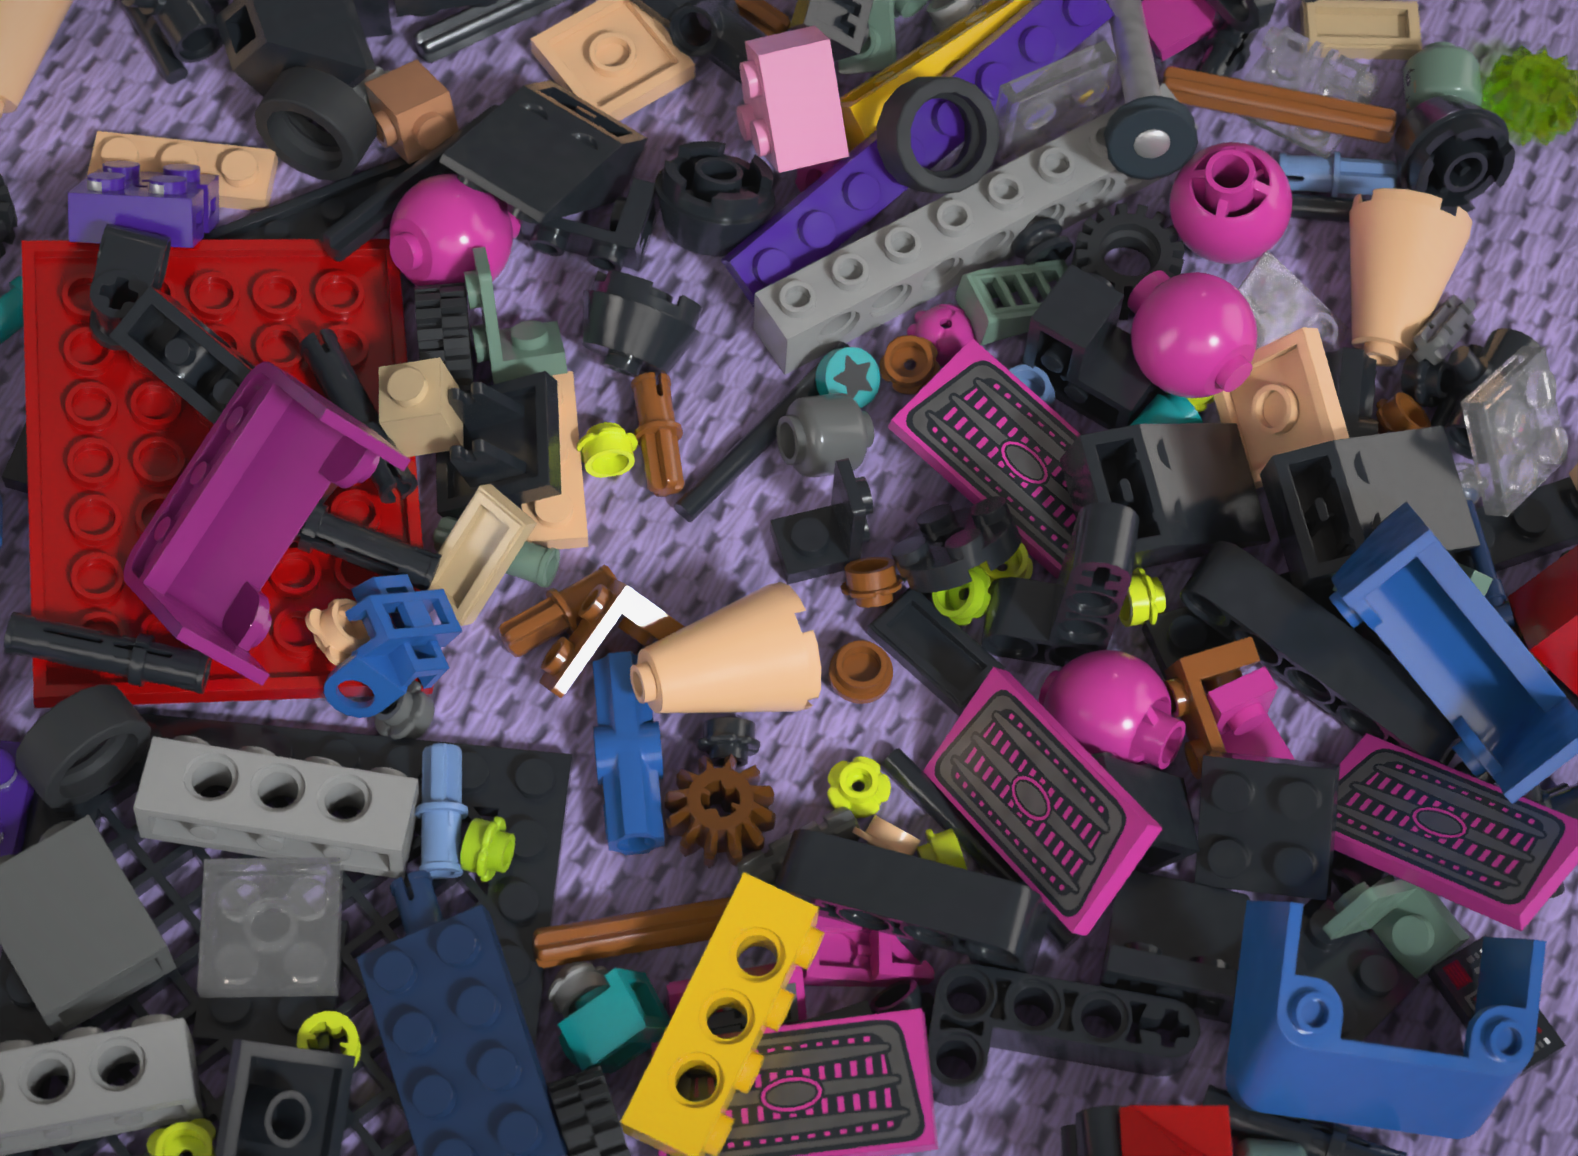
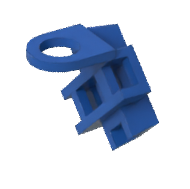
M408 574L372 577L351 589L357 604L347 610L345 614L349 621L362 620L370 640L353 651L351 656L335 667L327 676L324 694L328 703L335 710L347 716L357 718L372 717L407 692L408 686L417 677H419L423 689L431 688L449 669V665L440 647H446L463 632L444 589L415 591ZM434 609L441 622L439 625H434L429 615ZM389 614L391 615L397 629H395ZM350 680L362 682L373 691L374 698L367 702L352 701L340 692L338 685Z

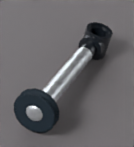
M1106 0L1115 14L1109 19L1125 99V105L1121 106L1109 118L1104 131L1108 159L1117 171L1130 178L1152 180L1167 177L1182 169L1195 153L1198 138L1194 117L1184 104L1173 98L1161 96L1141 0Z

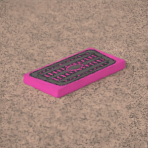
M972 338L891 420L888 428L974 505L990 497H1004L1022 538L1021 542L1026 547L1028 554L1058 579L1076 523V517L1059 459L1081 434Z
M996 667L992 668L923 770L929 779L1032 890L1040 894L1043 902L1072 933L1079 935H1088L1163 829L1008 671Z
M1367 733L1339 764L1340 773L1334 850L1518 931H1523L1578 864V820L1524 797L1511 804L1497 786Z
M922 1008L781 1026L778 1032L766 1028L755 1052L765 1056L764 1062L749 1093L745 1094L736 1090L725 1112V1115L735 1120L718 1156H889L938 1150L925 1014ZM743 1031L716 1034V1036L730 1039L737 1037ZM660 1042L651 1043L652 1057ZM700 1069L690 1070L678 1081L677 1091L688 1101L701 1102L708 1099L714 1093L717 1082L707 1071ZM658 1150V1151H659V1156H670V1155H668V1154H666V1153H664V1152Z

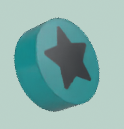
M858 347L832 350L821 359L817 367V390L820 395L846 393L862 408L868 405L878 393L880 386L878 365L868 352Z

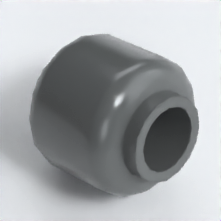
M831 393L798 398L787 408L786 415L779 419L777 425V444L783 461L787 465H793L794 469L804 477L816 478L834 475L835 461L849 458L852 469L855 471L863 463L867 448L871 447L874 441V426L870 415L866 411H861L858 403L846 393Z

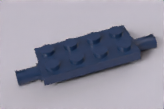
M419 870L408 873L411 887L405 886L402 877L395 879L391 882L389 888L392 896L395 898L406 935L356 958L418 1156H570L490 912L481 904L444 920L432 885L433 880L430 872Z

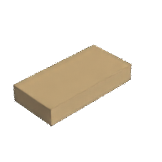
M1318 0L1313 3L1301 2L1299 12L1304 58L1409 60L1414 54L1422 50L1418 1Z
M491 484L478 487L439 549L438 554H441L442 557L429 589H444L461 626L472 624L476 620L537 524Z

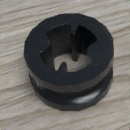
M1048 218L1040 220L1024 229L1015 238L1011 248L1016 257L1025 258L1023 264L1028 266L1038 262L1066 260L1072 253L1074 246L1068 237L1060 236L1062 227L1058 220Z

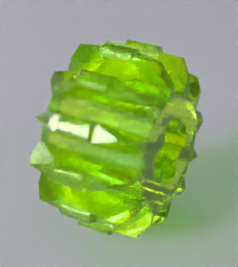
M1521 44L1513 52L1512 56L1501 55L1500 59L1494 63L1491 76L1487 77L1482 89V99L1487 102L1485 109L1499 115L1506 123L1509 133L1512 131L1520 133L1519 138L1522 147L1530 142L1533 135L1547 147L1557 134L1566 136L1573 129L1578 118V70L1567 69L1569 65L1568 54L1557 59L1548 56L1546 44L1537 50L1536 54H1532Z

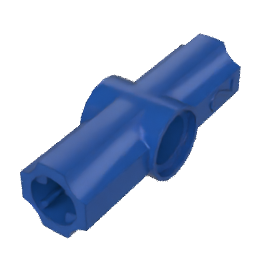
M631 651L608 653L606 657L592 661L598 726H593L597 782L598 785H603L605 835L606 840H608V851H617L624 855L648 854L655 848L665 846L659 780H663L659 721H653V711L648 703L641 704L634 694L630 679V669L632 665L637 664L638 655L633 654Z

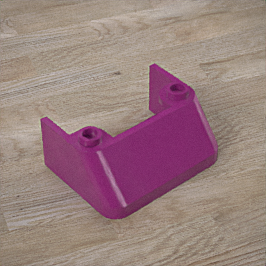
M268 361L262 362L254 367L244 378L133 547L125 565L124 581L176 639L263 686L270 674L249 653V650L263 641L271 626L270 603L260 590L331 482L340 488H348L357 482L362 483L366 481L377 468L380 457L402 471L406 469L411 460L377 432L287 372Z

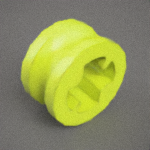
M323 1011L312 1015L303 1023L297 1036V1048L318 1049L319 1045L316 1037L326 1031L334 1039L345 1035L348 1043H340V1049L344 1055L356 1056L355 1068L360 1059L361 1043L356 1026L347 1016L339 1012Z

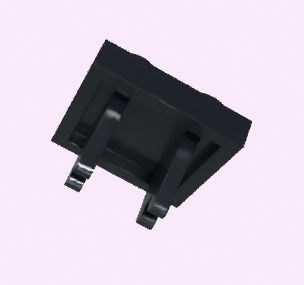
M547 371L490 386L482 382H473L471 384V391L463 392L459 388L448 390L449 404L463 422L464 448L460 445H453L450 447V451L436 453L437 514L441 517L450 516L459 519L478 487L487 484L493 485L516 506L562 494L558 383L554 377Z

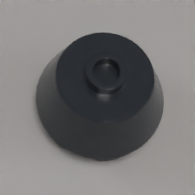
M1454 95L1433 97L1416 106L1402 120L1394 137V152L1402 189L1427 193L1442 198L1440 210L1456 216L1458 207L1466 212L1474 210L1475 207L1470 201L1483 194L1494 182L1501 188L1511 174L1515 162V149L1509 142V132L1504 120L1496 113Z
M696 141L680 145L678 156L671 161L665 160L664 168L656 177L655 187L665 231L674 243L688 251L706 256H725L763 225L772 211L776 201L772 189L773 173L769 165L755 154L749 163L741 158L724 154L726 143Z
M609 270L607 275L597 271L591 290L583 291L582 345L590 351L605 357L603 365L615 372L634 378L639 375L640 370L647 373L655 372V375H659L660 372L668 374L700 335L699 331L695 328L702 312V307L684 295L679 296L676 305L672 304L673 297L652 287L654 282L615 270Z

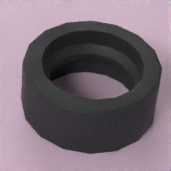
M295 66L282 71L254 113L256 129L265 144L272 151H275L282 161L299 172L322 180L338 181L351 176L377 136L376 119L368 104L353 88L335 76L315 68ZM304 116H307L315 122H317L318 124L322 125L328 132H325L320 128L316 127L315 125L310 123Z
M916 77L899 86L884 103L877 123V149L885 169L900 184L919 192L937 194L959 193L978 183L992 166L999 146V121L990 99L975 84L958 77ZM937 98H944L956 105L964 121L965 141L959 157L951 167L943 171H931L922 167L917 162L911 147V126L916 112L925 102Z
M99 684L78 691L60 701L41 716L25 734L16 750V766L43 801L51 808H68L88 801L107 790L122 778L141 758L150 742L151 728L116 685Z

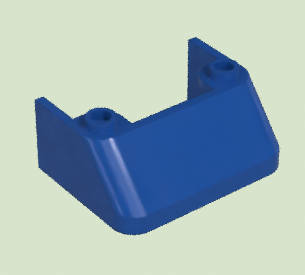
M1407 501L1378 525L1333 575L1331 580L1337 591L1329 596V599L1353 628L1365 621L1377 633L1461 737L1462 740L1453 746L1461 760L1477 778L1488 771L1506 798L1513 804L1578 754V710Z
M1247 900L1225 1073L1228 1092L1238 1105L1261 1113L1451 1139L1470 1137L1483 1126L1533 1055L1547 941L1483 937L1475 1015L1471 1018L1466 1029L1463 1056L1340 1039L1343 1007L1336 990L1322 979L1295 975L1303 904Z

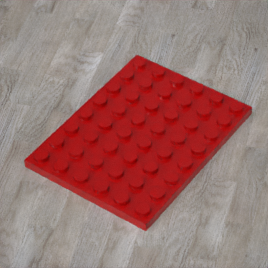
M319 239L201 240L194 248L171 247L167 271L160 291L175 298L255 366L268 361L326 398L305 358L299 353L298 347L301 341L313 332L322 346L324 341L320 335V330L331 329L337 335L341 348L379 414V367L408 362L400 269L392 260L389 247L390 239H370L340 262L330 258L327 251L321 246ZM21 240L31 616L137 638L139 633L154 635L155 642L196 650L176 639L124 581V569L133 547L214 424L126 350H110L101 346L93 339L90 332V314L92 311L90 286L96 271L100 243L69 242V240ZM416 456L408 457L411 460L408 468L417 479ZM369 477L366 481L362 483L357 482L348 488H340L338 486L324 503L329 506V513L423 549L418 485L409 496L402 500L396 488H393L392 492L396 497V502L385 504L381 502L378 491ZM293 541L260 590L269 600V613L271 614L272 621L266 637L259 645L251 648L249 653L270 674L263 686L212 659L205 692L199 694L194 691L146 682L143 687L128 684L127 677L32 657L34 708H53L60 701L78 691L99 684L116 685L132 705L326 698L324 694L326 678L337 666L331 663L326 654L317 646L314 640V633L306 625V614L314 608L321 611L327 609L328 604L334 599H350L356 602L351 589L372 577L383 575L315 549L310 554L298 549L299 543ZM389 614L395 629H397L391 615ZM417 677L415 680L421 684L419 677ZM344 681L338 685L340 692L345 697L374 696L373 691L366 684L359 681ZM434 685L423 689L422 686L421 691L427 695L432 694Z

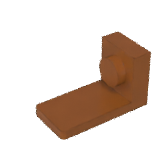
M612 577L606 587L603 584H599L586 597L579 610V616L583 619L569 639L561 637L549 649L541 664V669L545 673L540 678L539 683L559 698H562L621 615L624 617L617 627L645 647L651 645L655 639L660 640L685 626L631 587Z
M1252 636L1181 658L1164 670L1167 678L1164 684L1171 699V714L1175 718L1181 717V720L1185 723V731L1189 740L1184 746L1185 756L1190 771L1196 779H1201L1203 755L1207 751L1226 752L1203 685H1205L1208 693L1242 677V673L1257 664L1260 658Z

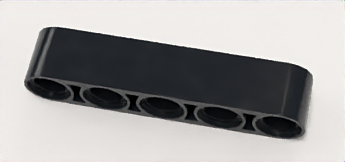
M1226 541L1214 543L1180 591L1181 601L1193 614L1231 642L1252 636L1261 664L1362 738L1367 733L1445 766L1450 764L1456 755L1453 746L1462 739L1452 724L1403 665L1247 551Z

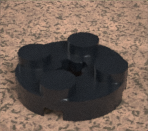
M994 496L984 499L974 506L953 511L949 504L937 505L924 511L916 519L919 529L892 548L891 554L903 582L907 581L910 589L913 591L930 593L956 588L971 582L972 579L968 570L986 560L990 570L993 571L1013 556L1019 548L1022 538L1005 498Z

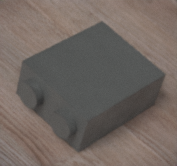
M89 815L76 822L64 821L51 827L41 836L39 843L16 856L4 855L0 857V944L54 1038L59 1037L176 969L168 946Z

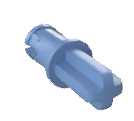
M1333 151L1332 157L1288 155L1286 153H1279L1278 164L1287 176L1291 191L1330 193V197H1337L1338 193L1372 195L1374 189H1396L1398 169L1396 162L1392 160L1341 158L1340 151Z
M446 743L433 744L426 747L423 751L422 804L418 805L415 810V816L422 820L421 865L419 870L430 872L433 879H449L463 875L460 863L462 819L468 817V807L462 804V751L459 746Z

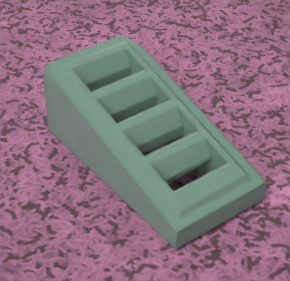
M1065 260L1038 262L1028 266L1027 264L988 268L962 275L955 299L959 307L965 312V316L969 318L977 342L982 346L1028 332L1031 317L1042 304V302L1037 303L1030 288L1036 286L1043 300H1045L1052 290L1048 282L1054 280L1058 282L1067 270L1068 266ZM1017 292L1024 305L1017 306L1011 293ZM999 297L1003 307L997 308L993 298Z

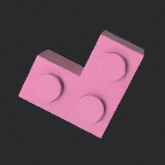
M814 25L745 41L748 61L740 63L744 105L737 106V119L744 141L751 140L759 157L764 156L779 173L849 157L830 39Z

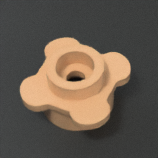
M334 599L328 604L327 609L321 611L314 608L306 614L305 618L308 629L314 633V640L317 646L326 654L328 660L336 666L351 656L353 651L370 640L362 620L349 621L345 614L347 610L357 604V602L350 599Z
M874 815L866 832L857 827L852 831V833L868 841L866 844L912 856L921 840L877 815Z

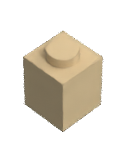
M440 357L379 367V424L388 437L394 441L398 450L407 457L450 451V447L453 445H460L464 448L463 422L449 404L448 397L449 389L459 387Z

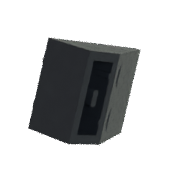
M551 80L523 85L445 151L439 162L457 172L458 180L464 185L483 193H492L508 203L507 210L513 216L531 224H541L615 203L617 197L623 195L648 138Z
M1237 423L1137 424L1079 435L1059 459L1076 520L1083 506L1096 502L1117 503L1137 513L1139 516V526L1133 570L1137 567L1147 568L1206 556L1217 541L1230 542L1240 548L1267 544L1271 541Z
M1443 425L1332 440L1272 456L1260 473L1293 586L1303 593L1334 585L1331 580L1333 575L1378 525L1406 501L1449 554L1480 546Z

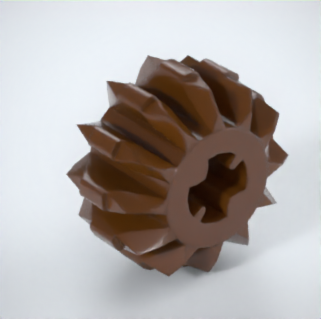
M732 753L724 759L723 768H714L712 761L703 755L698 760L699 775L681 768L676 775V785L679 789L668 791L665 795V808L672 813L666 819V830L670 836H682L680 852L684 854V857L694 854L702 847L704 849V865L708 868H711L717 862V853L726 852L728 861L737 867V864L742 860V847L753 852L762 850L765 843L762 832L771 831L775 827L776 814L768 808L774 803V791L771 786L758 785L760 770L756 765L738 773L736 772V758ZM721 804L724 812H731V814L720 817L718 811L715 808H710V806Z

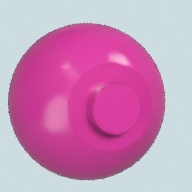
M1239 142L1215 144L1193 155L1190 161L1177 174L1170 195L1171 218L1181 240L1200 257L1221 264L1245 263L1264 255L1283 236L1292 212L1291 187L1281 166L1265 151Z
M441 174L422 180L405 193L393 213L389 234V247L393 262L406 278L416 286L465 282L464 272L475 270L473 248L485 247L493 282L506 266L511 254L513 239L518 236L521 228L519 219L507 210L508 203L492 193H483L464 185L458 180V174Z
M1162 270L1150 273L1136 285L1128 298V307L1136 314L1131 327L1132 350L1139 368L1155 386L1175 396L1203 398L1222 391L1231 392L1244 383L1253 368L1251 361L1257 345V324L1249 302L1235 286L1220 277L1207 273L1190 272L1170 278Z
M1098 650L1080 655L1068 662L1060 671L1054 670L1051 672L1040 690L1039 703L1090 755L1095 753H1111L1119 760L1137 765L1149 763L1160 769H1165L1174 760L1182 745L1186 726L1184 721L1171 716V699L1163 680L1150 665L1131 654L1116 650Z

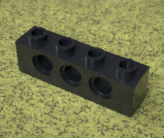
M151 286L147 288L109 335L213 424H215L244 378L256 367L175 298ZM331 482L319 502L324 504L338 486Z

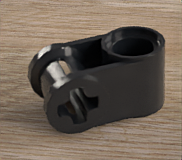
M107 223L99 247L96 271L90 286V303L92 306L90 332L93 339L101 346L110 350H125L109 335L149 286L159 291L161 290L170 256L171 237Z

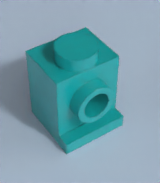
M614 968L605 974L609 985L597 987L584 994L575 1003L577 1011L558 1023L562 1032L559 1035L562 1050L574 1065L581 1068L582 1071L600 1065L603 1073L612 1074L650 1049L651 1043L661 1041L671 1019L646 972Z

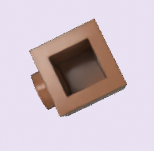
M417 59L364 83L370 108L376 119V138L384 148L391 146L408 164L423 158L459 131L449 90Z

